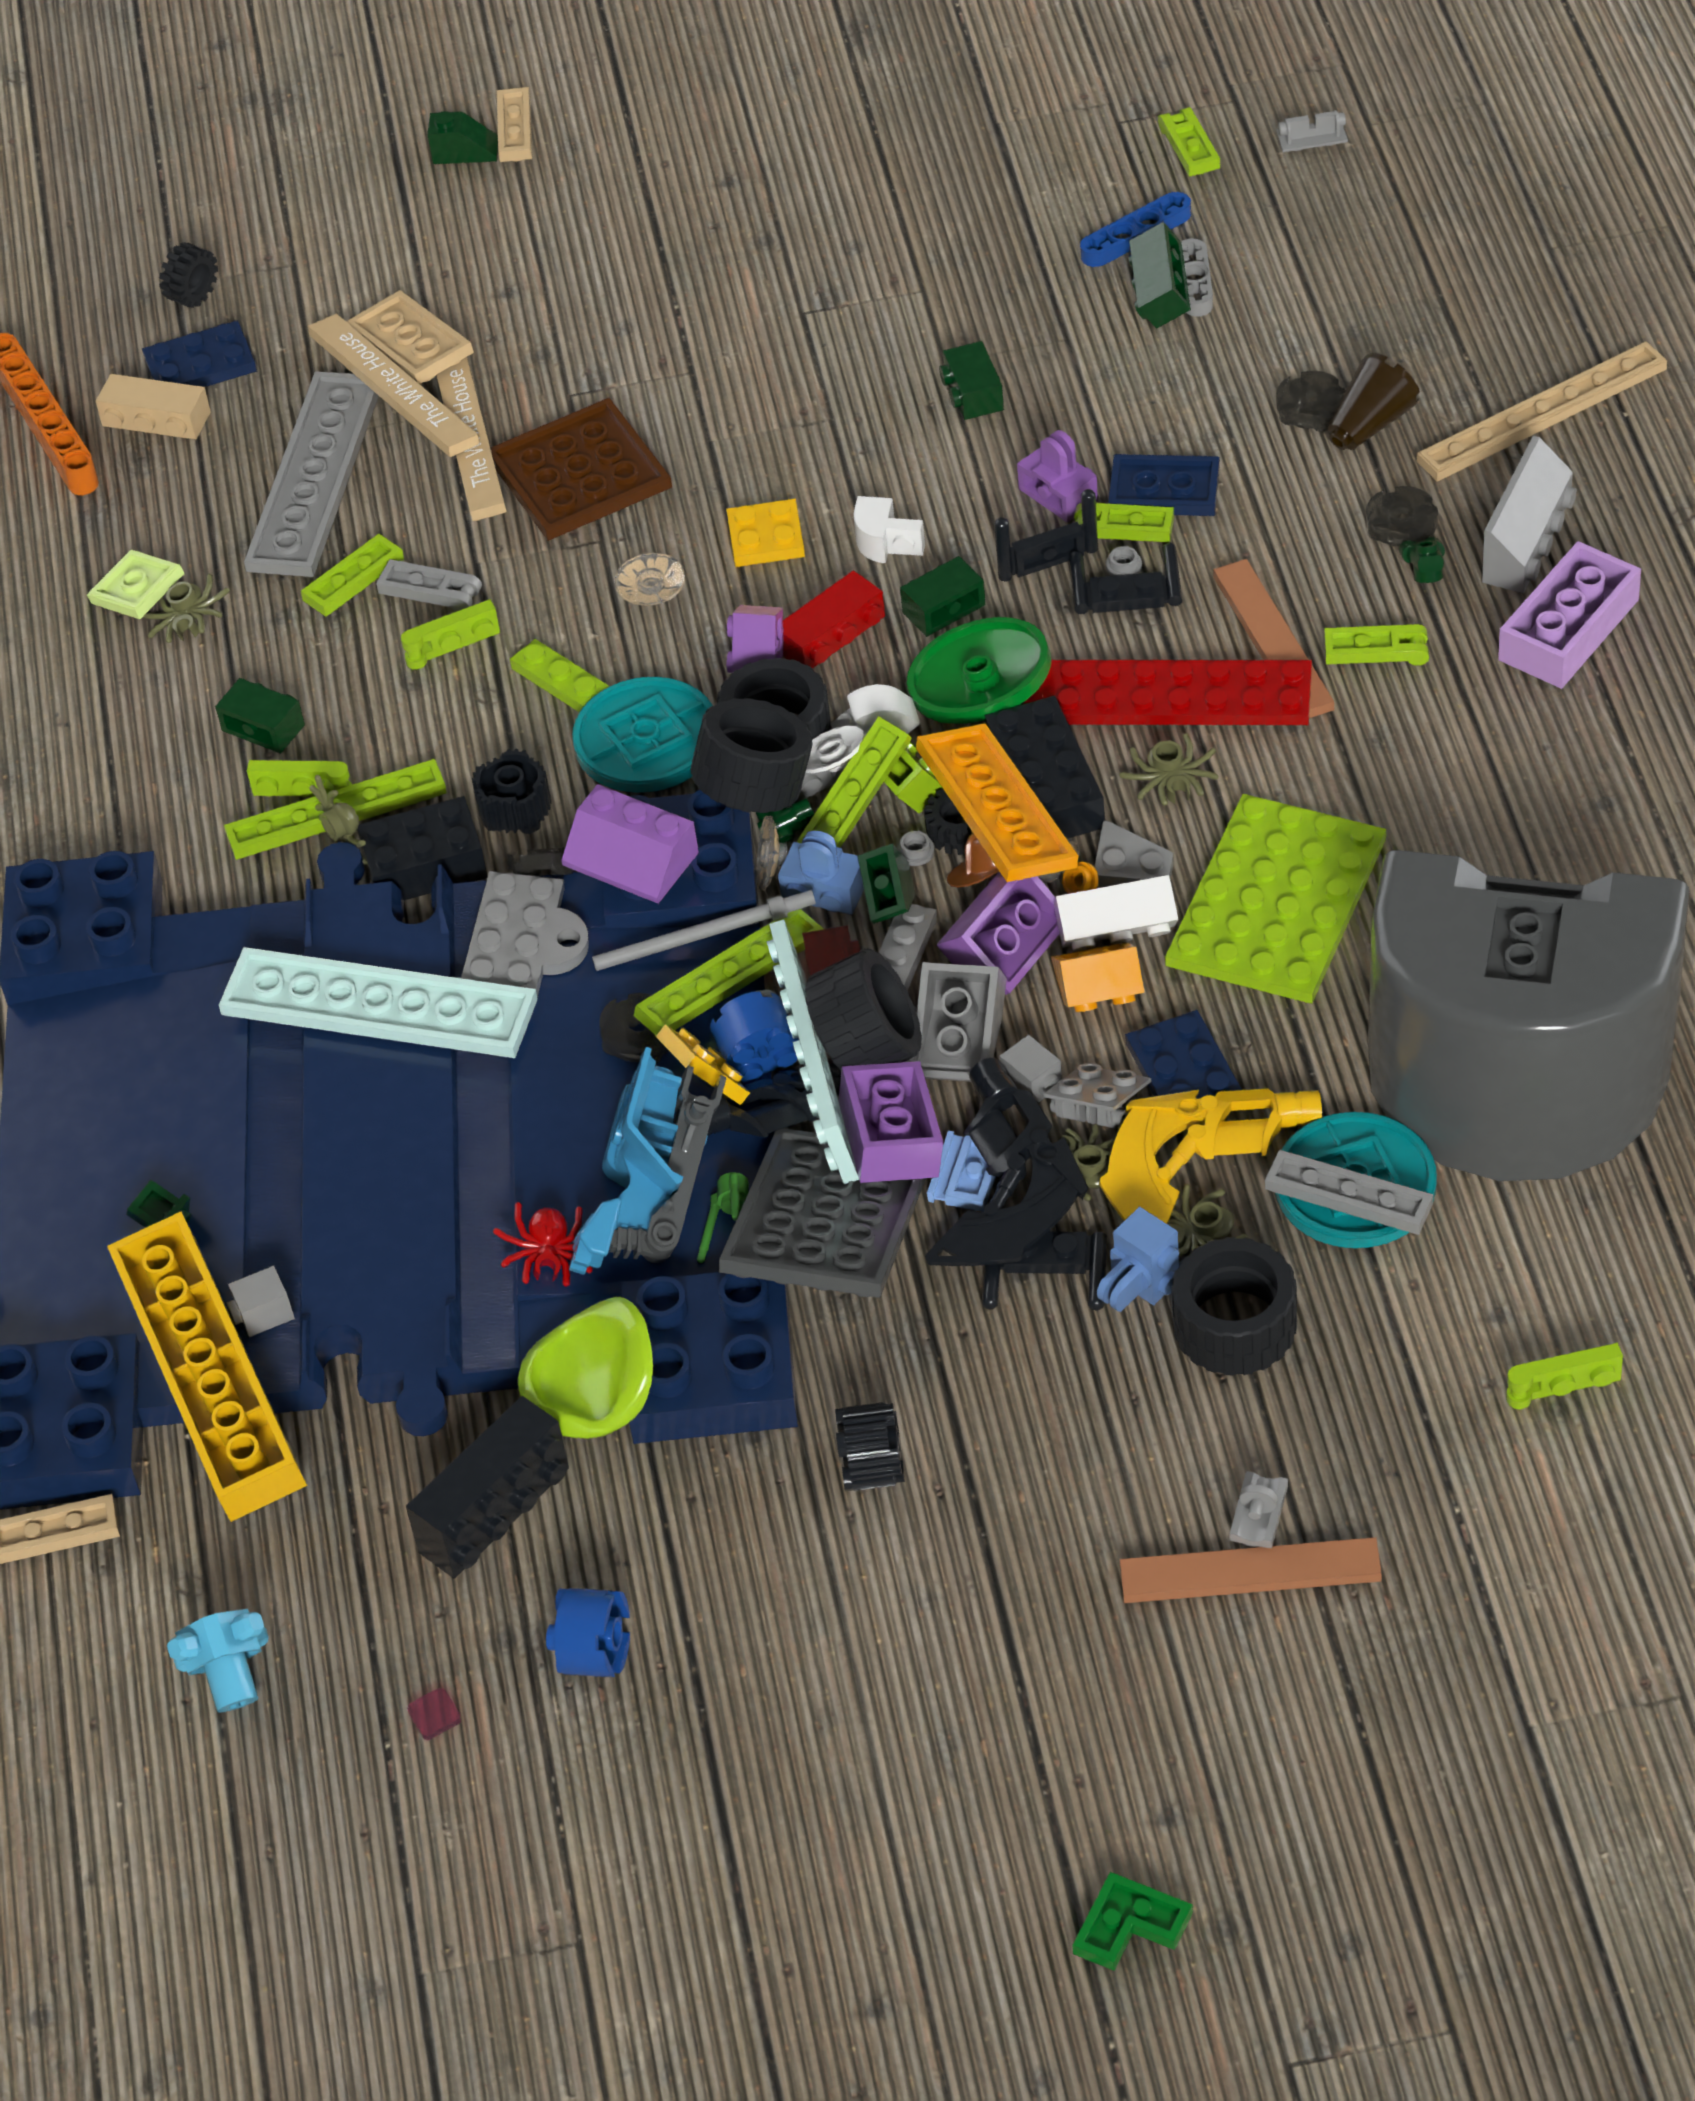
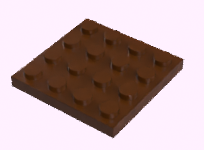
M606 398L491 447L497 473L547 541L672 488L669 474L610 398Z

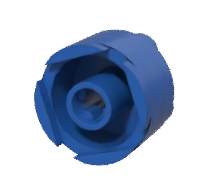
M758 991L738 996L727 1002L720 1009L722 1016L716 1023L714 1018L710 1023L711 1034L727 1064L743 1075L741 1079L743 1083L755 1082L761 1078L763 1073L772 1072L779 1067H789L797 1061L793 1042L798 1041L799 1037L793 1039L786 1016H789V1014L786 1013L782 999L777 994L771 993L772 997H763L761 992Z
M560 1588L557 1591L555 1600L557 1611L555 1625L550 1624L546 1633L547 1649L555 1651L557 1672L564 1675L615 1677L614 1673L620 1674L627 1659L630 1643V1632H623L622 1618H630L629 1605L625 1594L622 1591Z

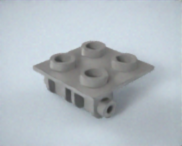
M1085 1063L1078 1066L1077 1069L1046 1091L1044 1097L1052 1099L1050 1110L1055 1112L1057 1117L1078 1120L1079 1122L1087 1120L1089 1124L1097 1123V1125L1115 1129L1122 1125L1127 1116V1112L1122 1110V1104L1151 1082V1078L1136 1075L1131 1070L1113 1071L1103 1069L1095 1063Z

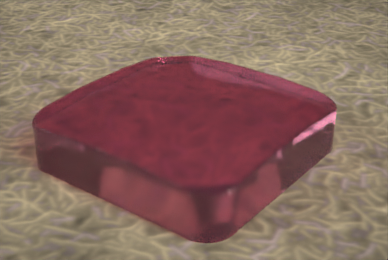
M438 1688L418 1698L407 1707L409 1717L425 1740H430L461 1723L460 1712L446 1690Z

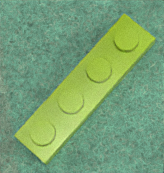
M878 716L861 742L858 752L849 760L797 842L802 844V840L807 832L821 831L832 836L835 839L836 847L841 848L912 737Z

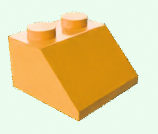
M1127 942L1051 956L1063 1004L1067 1007L1074 1006L1075 1012L1097 1009V1002L1112 999L1113 1005L1136 1001L1135 994L1145 993L1137 948Z

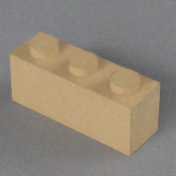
M110 374L96 399L102 426L195 440L211 413L205 387Z

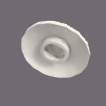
M847 725L831 729L814 738L805 773H818L828 770L830 772H837L845 768L849 760L858 752L859 746L865 738L863 730L858 726Z

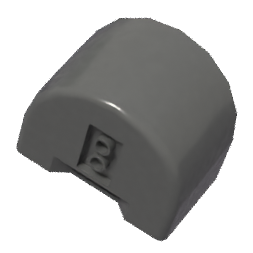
M1403 850L1387 852L1382 862L1372 916L1368 1029L1371 1092L1386 1117L1394 1119L1413 1130L1425 1142L1434 1160L1439 1164L1496 1181L1561 1179L1614 1159L1652 1124L1670 1079L1680 1001L1690 892L1688 885L1678 879L1615 872L1585 885L1489 876L1460 856Z

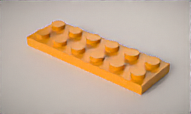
M985 723L917 736V751L1006 882L1077 868L1078 854Z

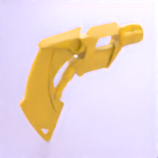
M1269 1088L1219 1091L1215 1096L1206 1095L1201 1099H1197L1199 1090L1131 1100L1126 1106V1112L1129 1113L1124 1119L1112 1147L1108 1172L1100 1178L1099 1185L1124 1221L1140 1206L1168 1224L1180 1191L1170 1185V1180L1182 1165L1187 1164L1195 1153L1205 1160L1214 1159V1156L1261 1153L1262 1156H1266L1270 1144L1281 1131V1128L1303 1127L1316 1119L1322 1118L1319 1090L1299 1091L1297 1093H1274ZM1271 1110L1269 1118L1225 1121L1231 1111ZM1188 1130L1187 1135L1172 1152V1157L1164 1167L1159 1168L1155 1155L1161 1146L1176 1134Z

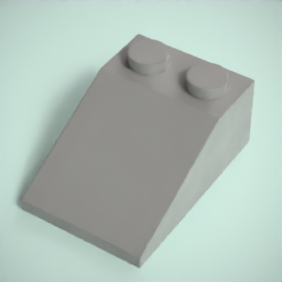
M922 962L917 1005L922 1045L917 1061L921 1063L925 1079L971 1082L969 1078L971 1069L981 1060L993 1058L1003 1016L1007 980L999 967Z

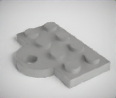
M489 871L461 978L536 989L538 998L543 975L562 974L577 967L584 960L588 952V930L584 921L578 915L560 908L565 890L564 879ZM565 940H575L578 942L571 947L560 945Z

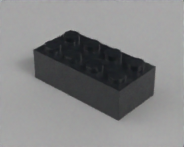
M1055 696L984 715L985 724L1066 839L1102 829L1103 821H1105L1104 797Z
M523 1396L508 1408L406 1505L418 1553L453 1579L464 1569L472 1567L477 1562L480 1554L493 1541L501 1539L506 1534L509 1526L522 1513L530 1511L535 1506L538 1498L551 1485L558 1484L565 1476L569 1465L559 1421Z

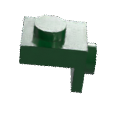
M150 1180L127 1208L126 1215L145 1228L179 1212H182L188 1223L192 1216L189 1212L191 1198L186 1194L177 1198Z

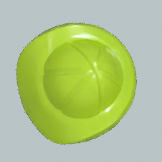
M612 1297L598 1302L569 1318L537 1341L522 1360L518 1375L520 1396L525 1397L558 1420L561 1435L565 1437L597 1438L609 1435L624 1427L642 1410L652 1383V1347L644 1317L628 1299Z

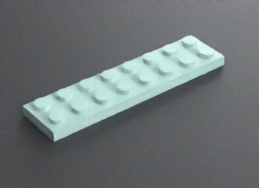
M783 919L769 924L773 940L767 941V945L773 962L780 963L773 966L780 988H784V990L780 991L786 1013L791 1014L786 1016L793 1039L799 1037L798 1041L793 1042L799 1064L805 1066L799 1068L804 1086L807 1091L810 1090L812 1092L806 1094L813 1117L820 1118L813 1121L820 1144L829 1145V1147L824 1148L830 1170L838 1169L843 1183L847 1184L849 1181L859 1180L826 1051L816 1034L806 1004L805 986L807 979Z
M243 947L219 1003L221 1015L516 1058L538 998L536 989Z

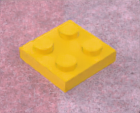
M796 498L726 509L735 567L805 557Z
M665 1024L656 1035L659 1041L685 1068L688 1065L694 1067L693 1073L711 1086H715L720 1075L726 1077L723 1094L739 1105L750 1094L740 1083L743 1075L727 1064L718 1051L710 1046L708 1049L701 1046V1042L686 1029L681 1028L679 1032H676Z

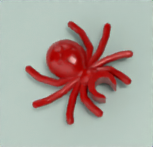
M517 1202L514 1212L515 1222L520 1235L527 1241L510 1236L499 1228H494L493 1233L507 1242L528 1249L506 1257L501 1261V1267H507L511 1262L530 1255L525 1259L523 1266L522 1282L524 1284L530 1281V1270L532 1262L535 1261L533 1274L537 1281L540 1277V1267L549 1266L553 1269L552 1280L554 1282L562 1266V1283L565 1287L569 1286V1263L565 1258L572 1259L573 1254L567 1251H573L574 1244L567 1243L575 1239L582 1225L583 1209L580 1206L575 1209V1222L568 1236H566L567 1222L565 1217L559 1210L549 1207L539 1209L533 1214L529 1221V1233H527L522 1220V1204ZM589 1266L586 1272L591 1273L593 1269Z

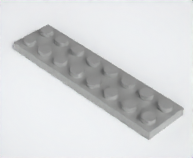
M315 371L245 557L244 565L246 572L314 577L379 397L354 374Z

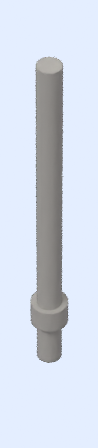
M812 890L782 898L779 895L766 899V904L593 956V964L595 970L599 971L769 918L772 921L788 917L787 913L815 905V898Z

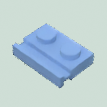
M948 1130L942 1148L939 1177L931 1179L927 1191L928 1202L934 1203L935 1200L945 1201V1205L984 1212V1207L988 1202L996 1176L989 1175L986 1171L988 1165L969 1135L964 1137L956 1136L954 1131Z

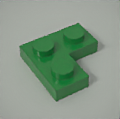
M1110 1872L1072 1945L1073 1954L1115 1971L1133 1934L1175 1950L1193 1915V1904Z

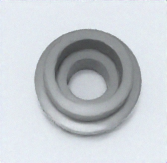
M1120 546L1111 551L1106 560V569L1111 576L1138 574L1142 569V559L1134 548Z
M911 831L904 834L897 845V849L909 862V866L924 865L933 858L935 853L934 843L927 834L921 831Z

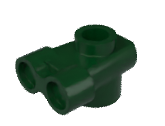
M1429 537L1425 541L1418 543L1413 540H1407L1400 545L1399 553L1406 563L1411 562L1413 564L1414 580L1416 582L1433 583L1443 579L1445 548L1438 538Z
M804 798L793 803L791 807L783 808L780 811L756 812L760 821L757 823L764 842H766L764 838L768 819L771 817L776 825L774 828L778 832L779 845H782L794 838L793 832L806 828L814 816V812L808 799Z

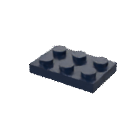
M238 320L142 348L152 380L207 387L257 372L254 358Z
M1114 454L1108 504L1174 507V515L1215 516L1220 457Z
M1198 1010L1125 1034L1126 1046L1144 1077L1151 1078L1148 1086L1154 1096L1199 1090L1197 1099H1201L1206 1095L1215 1096L1219 1091L1242 1090Z

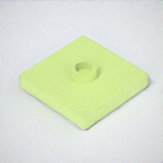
M131 549L91 589L87 596L91 604L141 619L185 573L180 564Z

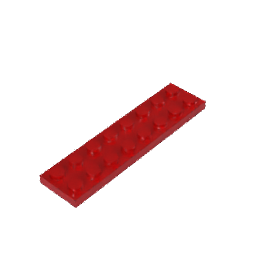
M1051 660L1050 671L1043 684L1031 697L1020 705L1055 696L1069 725H1309L1312 660Z

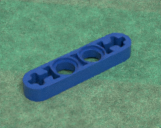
M1182 192L1168 193L1086 236L1080 243L1081 261L1091 267L1103 266L1130 252L1129 241L1156 225L1164 222L1171 230L1185 223L1191 217L1190 197ZM1145 220H1155V221H1157V222L1154 223V224H1148V225L1141 223V222H1143V221H1145ZM1119 234L1130 235V237L1124 239L1115 238Z

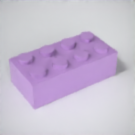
M1577 541L1500 628L1498 660L1562 689L1639 600L1641 568Z

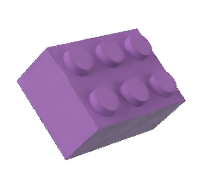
M920 1061L842 1066L838 1102L860 1183L939 1177L943 1139Z

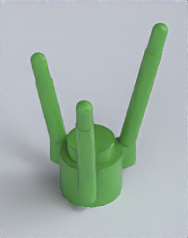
M730 1172L720 1176L718 1179L717 1193L710 1196V1211L699 1247L698 1263H704L719 1209L722 1208L725 1213L732 1215L734 1221L737 1220L749 1193V1181L743 1174Z

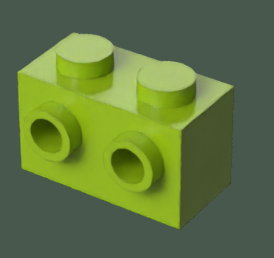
M910 741L884 783L898 798L920 814L925 809V805H928V799L931 796L936 797V792L940 789L943 790L923 758L919 759L916 756L918 753L916 745Z

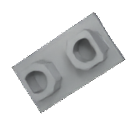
M1246 1471L1230 1530V1541L1241 1543L1242 1549L1256 1547L1272 1549L1288 1488V1478H1265L1254 1472Z

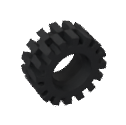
M182 242L180 246L176 245L173 247L174 254L170 252L167 254L168 262H163L162 268L165 270L164 273H160L159 279L163 280V282L159 286L163 290V296L167 297V299L189 308H194V306L198 307L201 305V300L205 302L208 299L206 293H212L214 289L211 287V284L217 281V277L214 276V273L218 272V266L214 265L217 259L208 250L188 242Z
M940 789L936 792V798L931 796L928 799V805H925L926 832L928 837L934 842L935 848L939 851L945 846V853L952 854L953 849H957L958 855H965L964 849L968 836L973 832L966 822L960 824L947 822L948 819L961 816L948 795Z

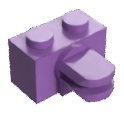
M1056 430L1040 442V448L1017 463L1019 490L1068 523L1074 519L1076 506L1081 503V494L1084 490H1093L1096 495V502H1098L1097 475L1091 469L1083 467L1076 462L1074 441L1065 432Z
M740 605L733 612V615H729L727 636L732 637V651H729L727 654L726 668L728 673H733L750 662L754 663L766 658H782L784 632L782 607Z

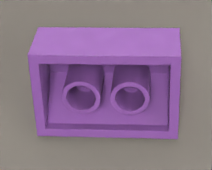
M597 784L576 811L562 856V865L659 904L699 853L694 822Z
M998 872L936 946L952 964L999 967L1007 978L1005 995L1009 994L1060 934L1053 904L1055 896L1038 876L1006 882L1002 874Z

